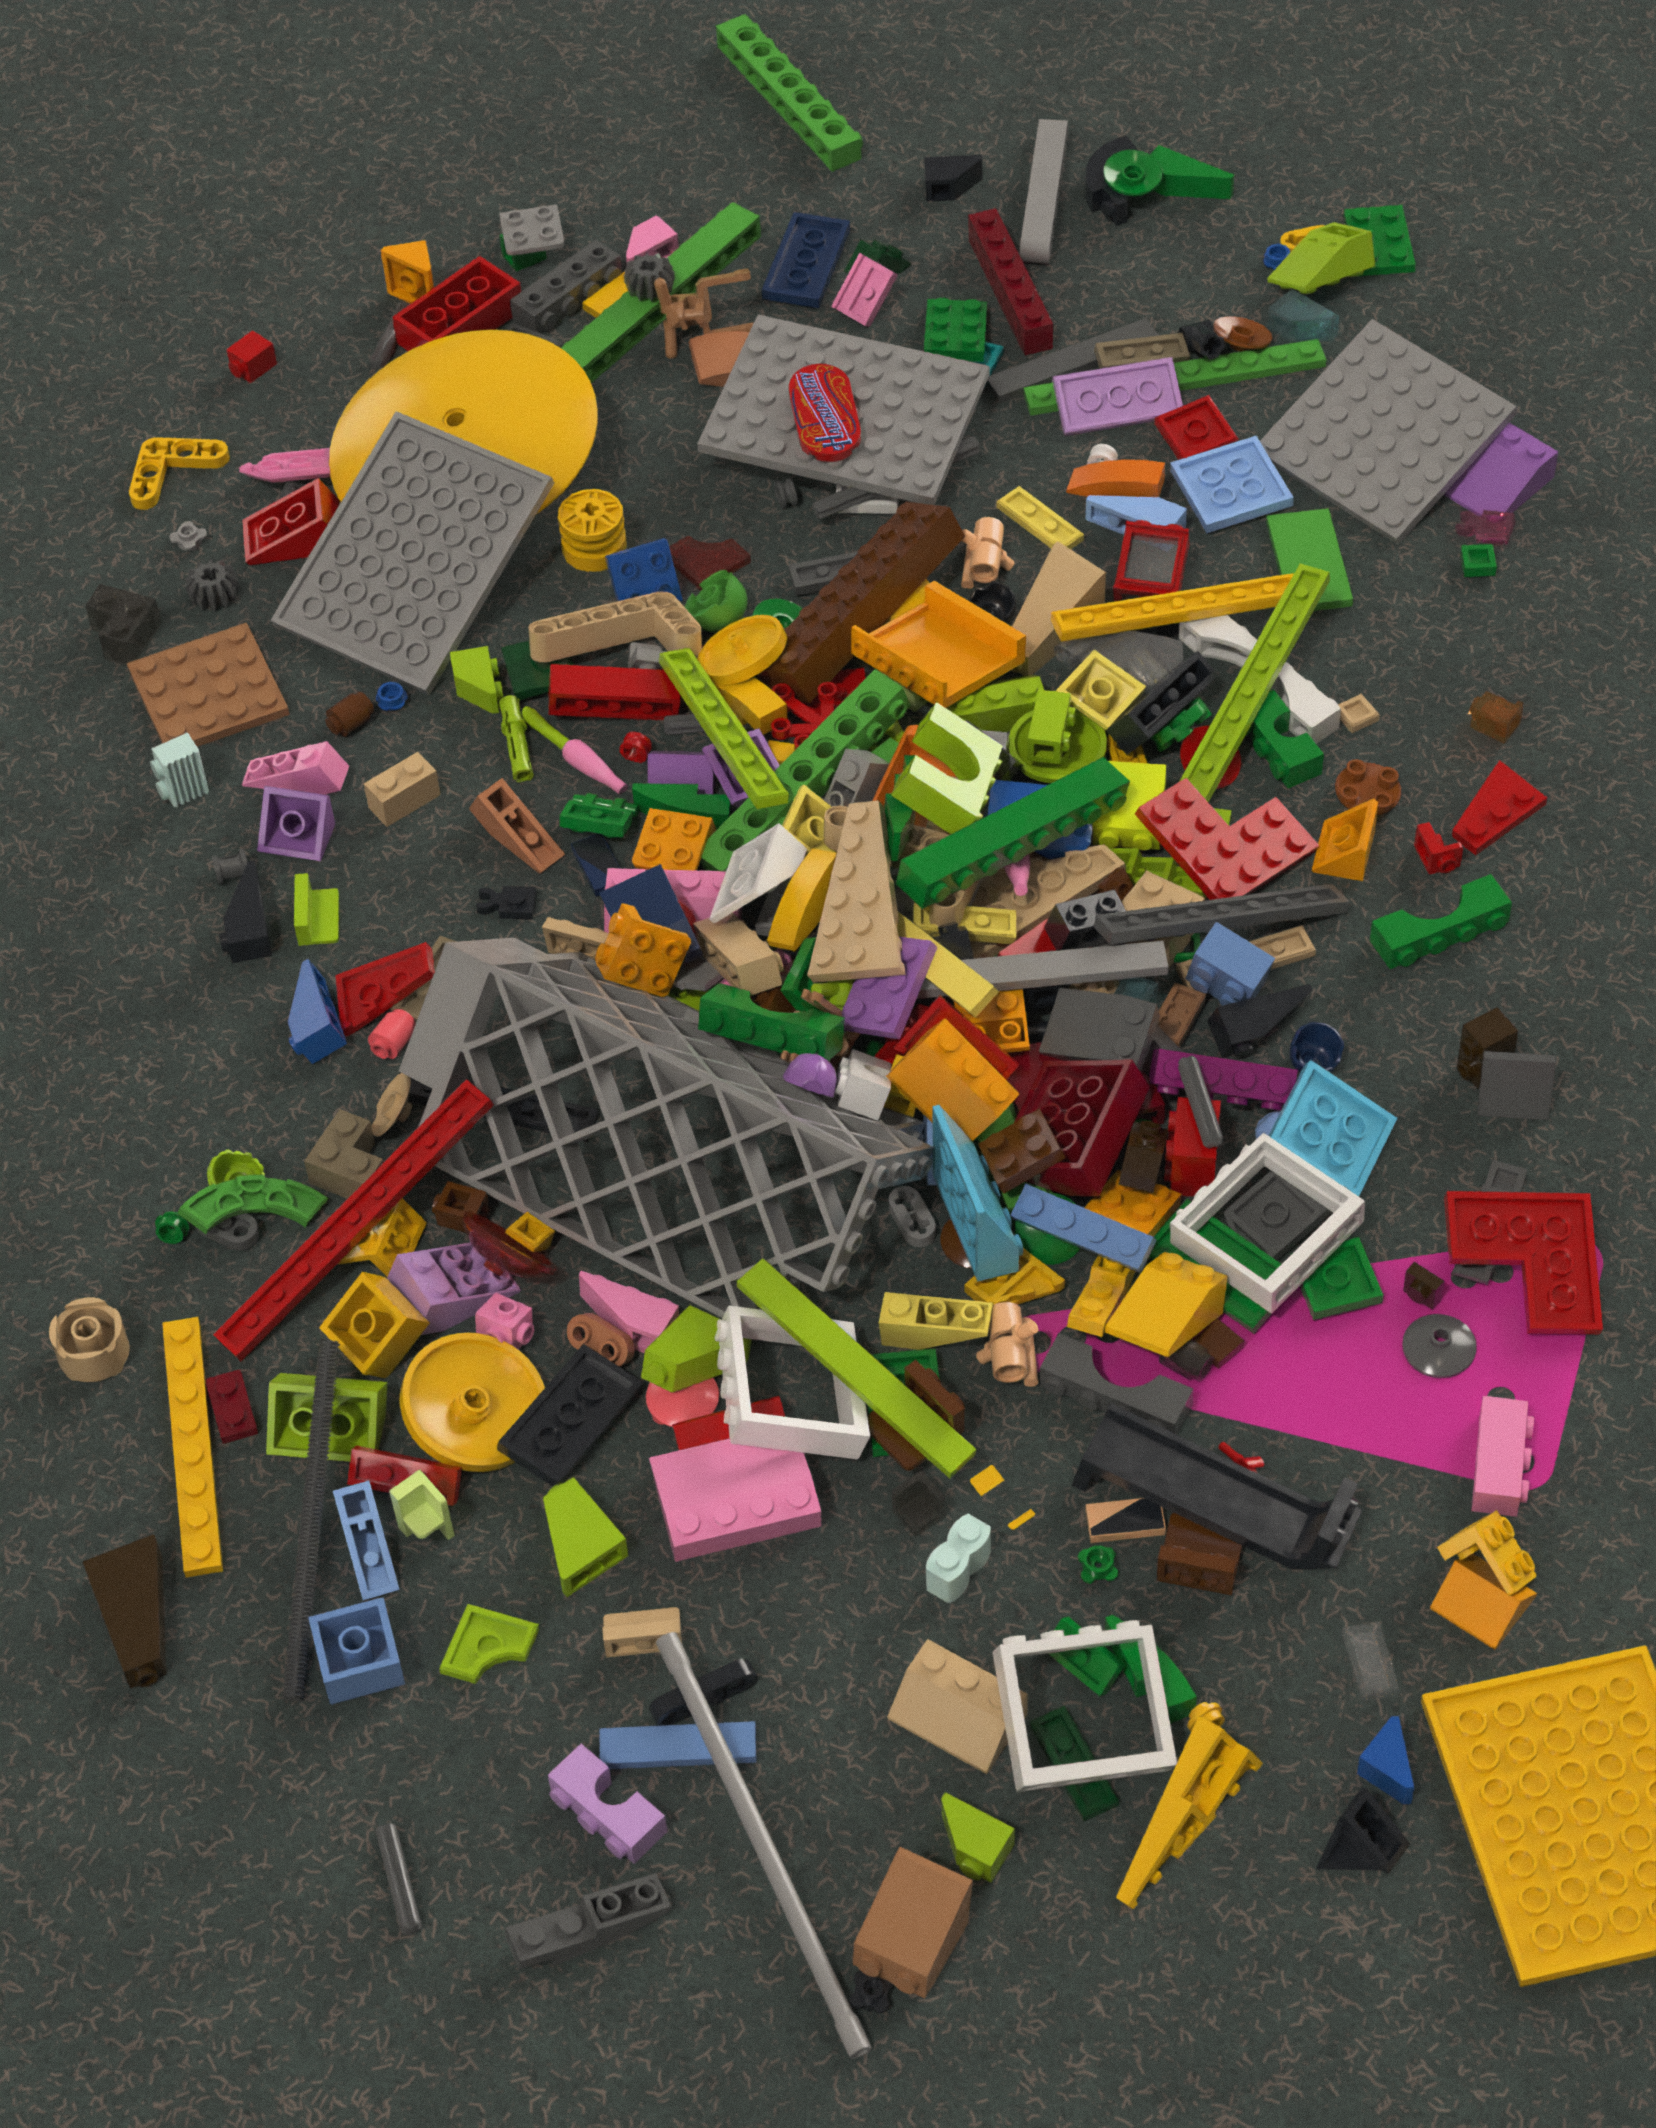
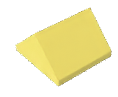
M1093 650L1056 691L1071 693V705L1107 730L1137 703L1146 686L1096 650Z
M803 784L799 788L782 826L807 848L805 857L812 848L837 853V851L828 848L824 843V815L831 806Z

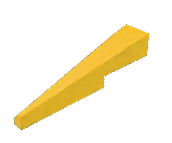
M1200 1715L1194 1724L1116 1896L1119 1901L1132 1909L1137 1906L1136 1900L1147 1882L1156 1884L1162 1878V1874L1158 1869L1170 1855L1179 1859L1216 1817L1215 1811L1226 1794L1234 1797L1240 1791V1785L1236 1782L1248 1768L1257 1772L1263 1764L1249 1749L1238 1744L1224 1729Z

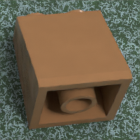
M900 1847L854 1942L853 1965L857 1966L868 1976H879L893 1983L902 1992L907 1994L914 1993L925 1999L968 1924L973 1880Z

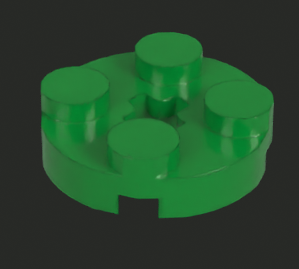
M1200 697L1196 698L1184 706L1180 712L1172 717L1150 739L1158 751L1162 752L1173 744L1175 740L1180 742L1193 732L1191 727L1195 723L1196 725L1202 723L1212 715V712Z

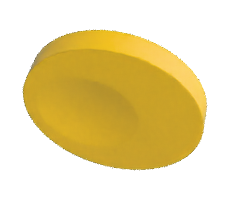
M755 615L729 624L712 636L701 649L697 660L714 685L725 686L740 683L756 676L775 662L786 646L787 635L780 621L773 616Z

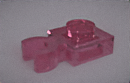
M1484 510L1482 516H1476L1473 512L1462 511L1460 518L1461 523L1464 524H1456L1455 527L1456 533L1460 536L1469 537L1475 534L1477 542L1507 545L1516 520L1515 514L1509 512Z

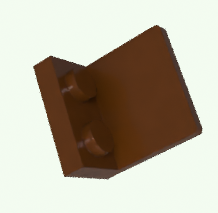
M1172 1513L1164 1546H1160L1158 1555L1157 1581L1232 1596L1242 1545L1176 1513Z

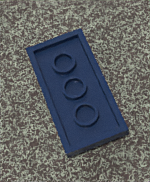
M793 212L763 285L762 299L819 308L850 232V221Z

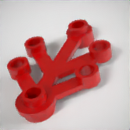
M823 682L818 686L821 716L796 699L794 690L785 683L774 685L771 690L787 704V712L791 711L807 724H790V721L786 718H776L771 723L772 736L778 740L796 737L794 739V750H796L834 711V702L838 697L836 685L832 682Z

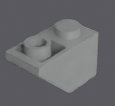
M845 749L824 801L831 807L838 805L848 807L850 803L872 801L889 762L868 750Z

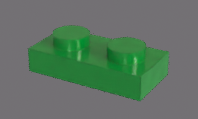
M1070 1617L1061 1618L1054 1631L1063 1630L1064 1636L1079 1634L1078 1629L1082 1627ZM1105 1646L1048 1653L1098 1696L1106 1695L1126 1664Z

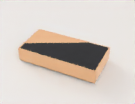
M1145 1498L1085 1504L1090 1543L1162 1536L1166 1534L1162 1507Z

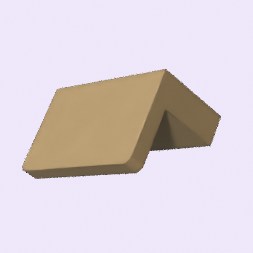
M677 1607L606 1614L603 1617L604 1627L602 1628L606 1658L660 1652L656 1641L661 1636L670 1632H676L682 1643L680 1612Z

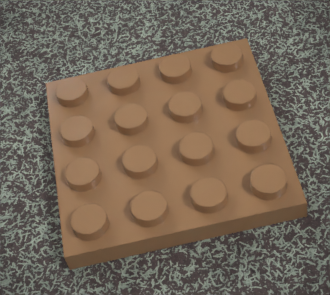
M247 622L127 663L128 671L162 744L188 733L198 747L290 715L288 706Z

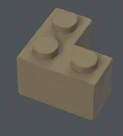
M339 1109L304 1160L311 1185L348 1199L384 1163L382 1158L369 1154L375 1145L369 1120Z

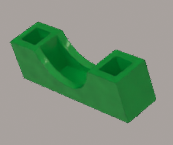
M1492 874L1462 885L1459 907L1445 917L1423 919L1401 909L1373 920L1370 942L1389 969L1400 965L1406 967L1413 964L1420 957L1430 953L1433 955L1439 954L1450 945L1460 941L1462 943L1469 942L1478 934L1488 930L1496 931L1501 929L1509 922L1512 902Z
M718 983L700 998L699 1030L780 1053L785 1050L790 1054H817L828 1061L842 1050L845 1017L816 1009L798 1013H782L767 1010L756 1005L751 1000L750 991Z

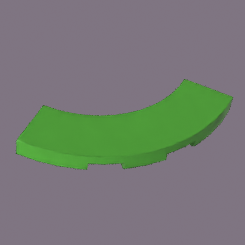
M264 1175L238 1176L234 1180L217 1185L214 1183L202 1189L179 1208L178 1214L205 1234L228 1218L251 1212L281 1215L306 1227L327 1203L328 1198L317 1190L290 1179L284 1181L265 1178Z

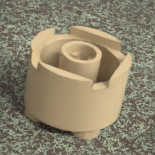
M81 1298L65 1306L66 1310L58 1317L55 1315L49 1327L50 1341L62 1371L69 1379L81 1382H97L119 1374L123 1369L130 1350L129 1340L119 1312L115 1307L112 1308L106 1304V1301L99 1298Z

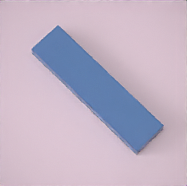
M755 1721L717 1723L735 1762L756 1763ZM696 1724L600 1728V1760L609 1769L714 1764Z

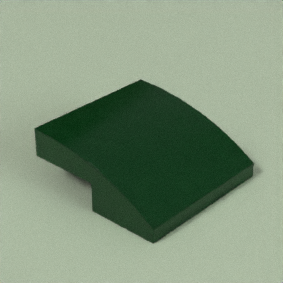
M529 641L501 647L514 695L519 700L546 692L549 694L550 664L573 665L571 657L550 662L534 661L530 656Z

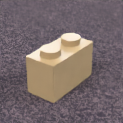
M419 752L364 783L368 808L386 827L441 795L436 770Z

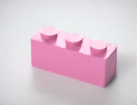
M1483 1396L1479 1415L1471 1511L1492 1513L1498 1510L1500 1515L1517 1517L1519 1504L1527 1503L1529 1481L1522 1480L1523 1470L1529 1471L1531 1448H1525V1438L1532 1439L1534 1417L1527 1416L1528 1401Z

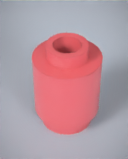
M394 1009L392 1012H388L368 1037L371 1051L382 1059L387 1057L390 1059L396 1058L412 1036L416 1025L414 1018L402 1009Z

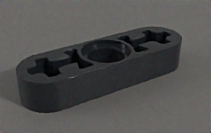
M738 1659L697 1678V1681L707 1703H711L714 1706L751 1689L757 1683L758 1676L748 1659ZM679 1687L660 1695L649 1706V1711L657 1726L674 1725L692 1716Z

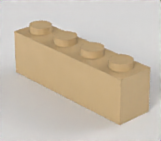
M731 913L715 924L709 920L710 918L693 923L696 939L703 952V957L731 986L750 991L751 996L782 985L780 972H783L784 968L778 952H773L768 943L758 937L755 930L751 931L743 919L740 920L734 913Z

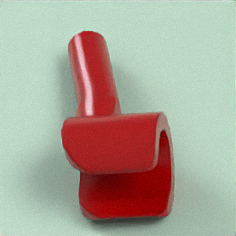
M1221 1442L1218 1446V1449L1234 1463L1257 1473L1256 1468L1264 1467V1461L1260 1456L1244 1457L1225 1442Z

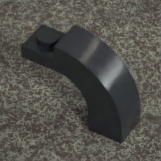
M1126 135L1100 147L1091 156L1086 167L1085 197L1089 209L1092 213L1102 210L1104 217L1110 218L1116 226L1127 223L1128 201L1121 193L1116 192L1106 183L1104 166L1106 161L1117 152L1138 150Z

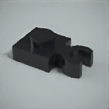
M503 886L502 893H496L490 888L479 889V898L490 901L487 903H476L477 913L487 915L498 911L500 919L533 920L537 898L536 887Z

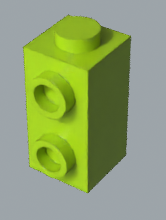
M1038 690L1028 734L1027 760L1060 764L1063 751H1069L1071 732H1067L1068 727H1074L1076 708L1071 707V693Z

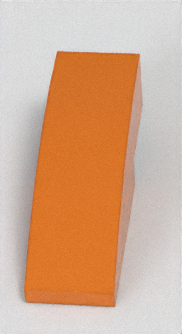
M1125 459L1081 466L1073 470L1066 493L1085 497L1089 495L1159 497L1165 479V463Z

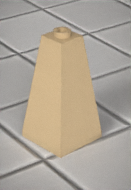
M1058 541L1053 545L1012 626L1026 635L1025 662L1011 670L1015 673L1019 672L1024 676L1033 675L1074 641L1060 642L1051 622V612L1105 603L1106 572Z

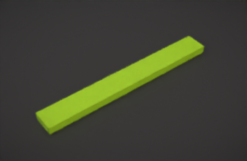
M684 648L660 653V665L756 809L787 804L789 793L691 649Z
M762 1258L737 1280V1288L949 1479L976 1455L977 1449L765 1259Z

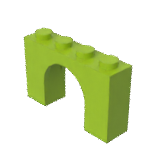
M936 702L919 723L912 742L945 763L958 779L948 776L915 755L899 775L891 795L940 828L953 834L982 819L983 814L980 812L989 800V796L986 794L992 788L996 780L993 776L1002 763L998 758L1003 746Z

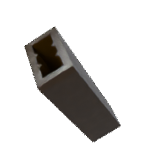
M152 1534L83 1561L130 1689L136 1686H150L159 1677L166 1675L163 1557L156 1537Z

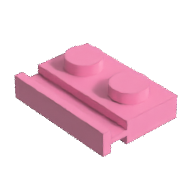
M859 253L831 307L869 327L898 274Z

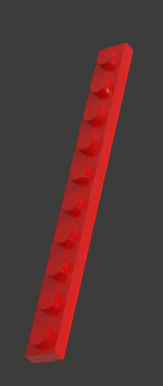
M466 1079L213 1334L214 1337L237 1359L242 1361L494 1106L492 1101Z

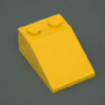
M1164 1252L1146 1265L1105 1325L1104 1332L1169 1357L1223 1314L1228 1276L1214 1271L1210 1266L1198 1265L1183 1259L1178 1254Z

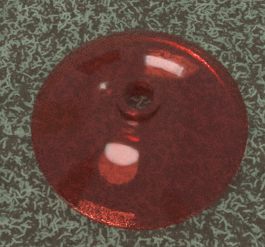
M471 1211L464 1213L462 1222L470 1243L486 1259L483 1265L493 1273L502 1276L505 1271L522 1278H546L553 1276L556 1272L557 1266L540 1251L534 1253L507 1235L504 1227Z

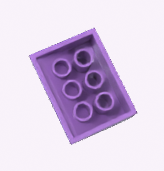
M1508 423L1446 491L1444 496L1496 527L1554 478L1558 451L1513 424Z

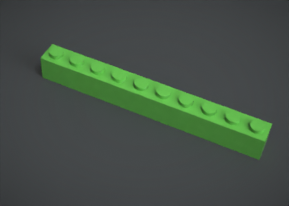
M732 202L710 222L701 227L690 239L682 243L676 251L667 257L675 274L672 292L669 294L696 293L695 283L700 278L719 274L761 237L760 216ZM626 291L615 303L606 308L590 324L586 325L581 332L570 341H567L561 349L577 361L592 383L667 317L666 314L661 313L658 297L653 298L652 302L649 298L639 301L637 296H630L629 291Z

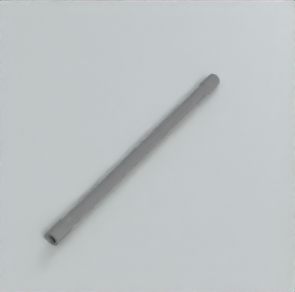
M676 1632L667 1633L656 1641V1645L669 1672L675 1678L833 2016L835 2028L849 2058L855 2059L870 2052L872 2046L857 2015L852 2011L691 1669L690 1660Z

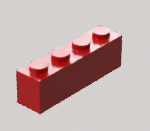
M550 664L548 715L664 720V717L667 715L679 714L680 693L664 669Z

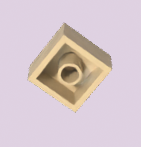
M1146 871L1123 899L1122 904L1126 911L1205 901V897ZM1194 933L1186 934L1182 937L1170 936L1156 938L1152 941L1126 942L1125 944L1164 941L1168 968H1170L1174 963L1176 954L1181 953L1185 949Z

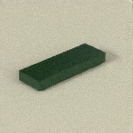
M1065 1706L1030 1721V1728L1052 1766L1095 1760ZM1107 1780L1064 1786L1083 1822L1119 1806V1800Z

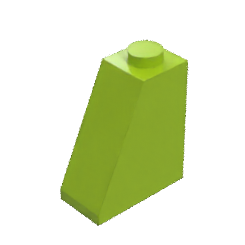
M689 1305L645 1349L641 1378L673 1393L723 1374L722 1370H719L717 1366L720 1346L719 1342L715 1341L714 1338L717 1333V1320L719 1318ZM743 1338L745 1362L747 1363L752 1339Z
M574 1477L564 1484L555 1485L543 1497L561 1587L566 1597H569L628 1557L626 1538Z

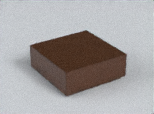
M1216 1319L1192 1340V1348L1219 1369L1244 1348V1340L1219 1319Z

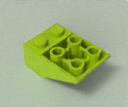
M1335 222L1311 230L1268 276L1267 280L1269 283L1280 285L1282 289L1292 288L1299 290L1301 294L1316 292L1317 287L1322 285L1338 284L1341 278L1362 275L1364 273L1363 270L1375 266L1372 231Z

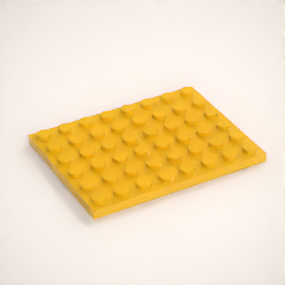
M1647 1646L1422 1694L1421 1704L1519 1986L1523 1987L1655 1957L1656 1669Z

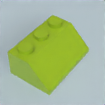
M1036 675L994 681L979 688L946 709L964 721L968 720L980 730L1009 732L1023 715L1034 710L1038 690H1044L1040 676Z
M279 1373L269 1382L267 1455L301 1458L309 1456L307 1453L309 1452L308 1444L310 1443L309 1435L311 1434L309 1431L311 1430V1414L314 1408L312 1405L314 1404L313 1396L315 1394L313 1392L316 1386L314 1385L316 1376ZM336 1378L334 1381L336 1389L333 1390L335 1391L333 1393L335 1397L333 1398L334 1402H332L334 1406H332L333 1411H331L333 1413L331 1415L333 1418L331 1419L332 1424H330L332 1428H330L331 1432H329L331 1437H329L330 1441H328L330 1444L328 1448L330 1449L327 1450L329 1452L327 1460L350 1462L351 1450L356 1445L379 1449L386 1417L387 1382Z

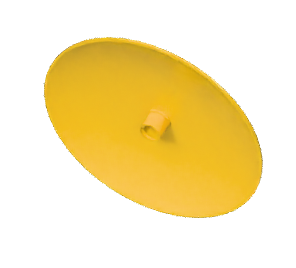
M507 330L470 331L442 337L416 347L394 359L374 374L353 396L338 420L332 436L329 452L330 477L334 490L340 502H342L394 413L397 411L552 477L555 483L538 510V514L571 484L582 469L591 451L598 424L596 396L589 378L577 361L563 349L542 338Z

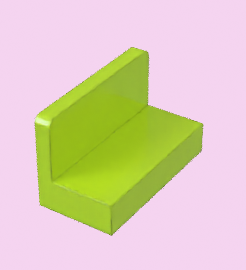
M308 873L295 874L294 928L299 946L337 943L339 941V891L337 888L312 890Z

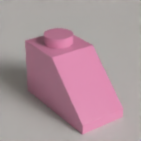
M657 215L635 226L632 230L626 261H634L635 255L643 257L646 253L650 256L659 253L661 258L669 257L679 248L677 233Z

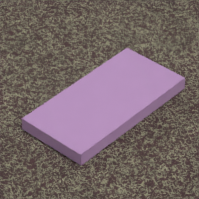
M1172 357L1053 376L1052 379L1064 436L1154 422L1155 417L1183 406Z

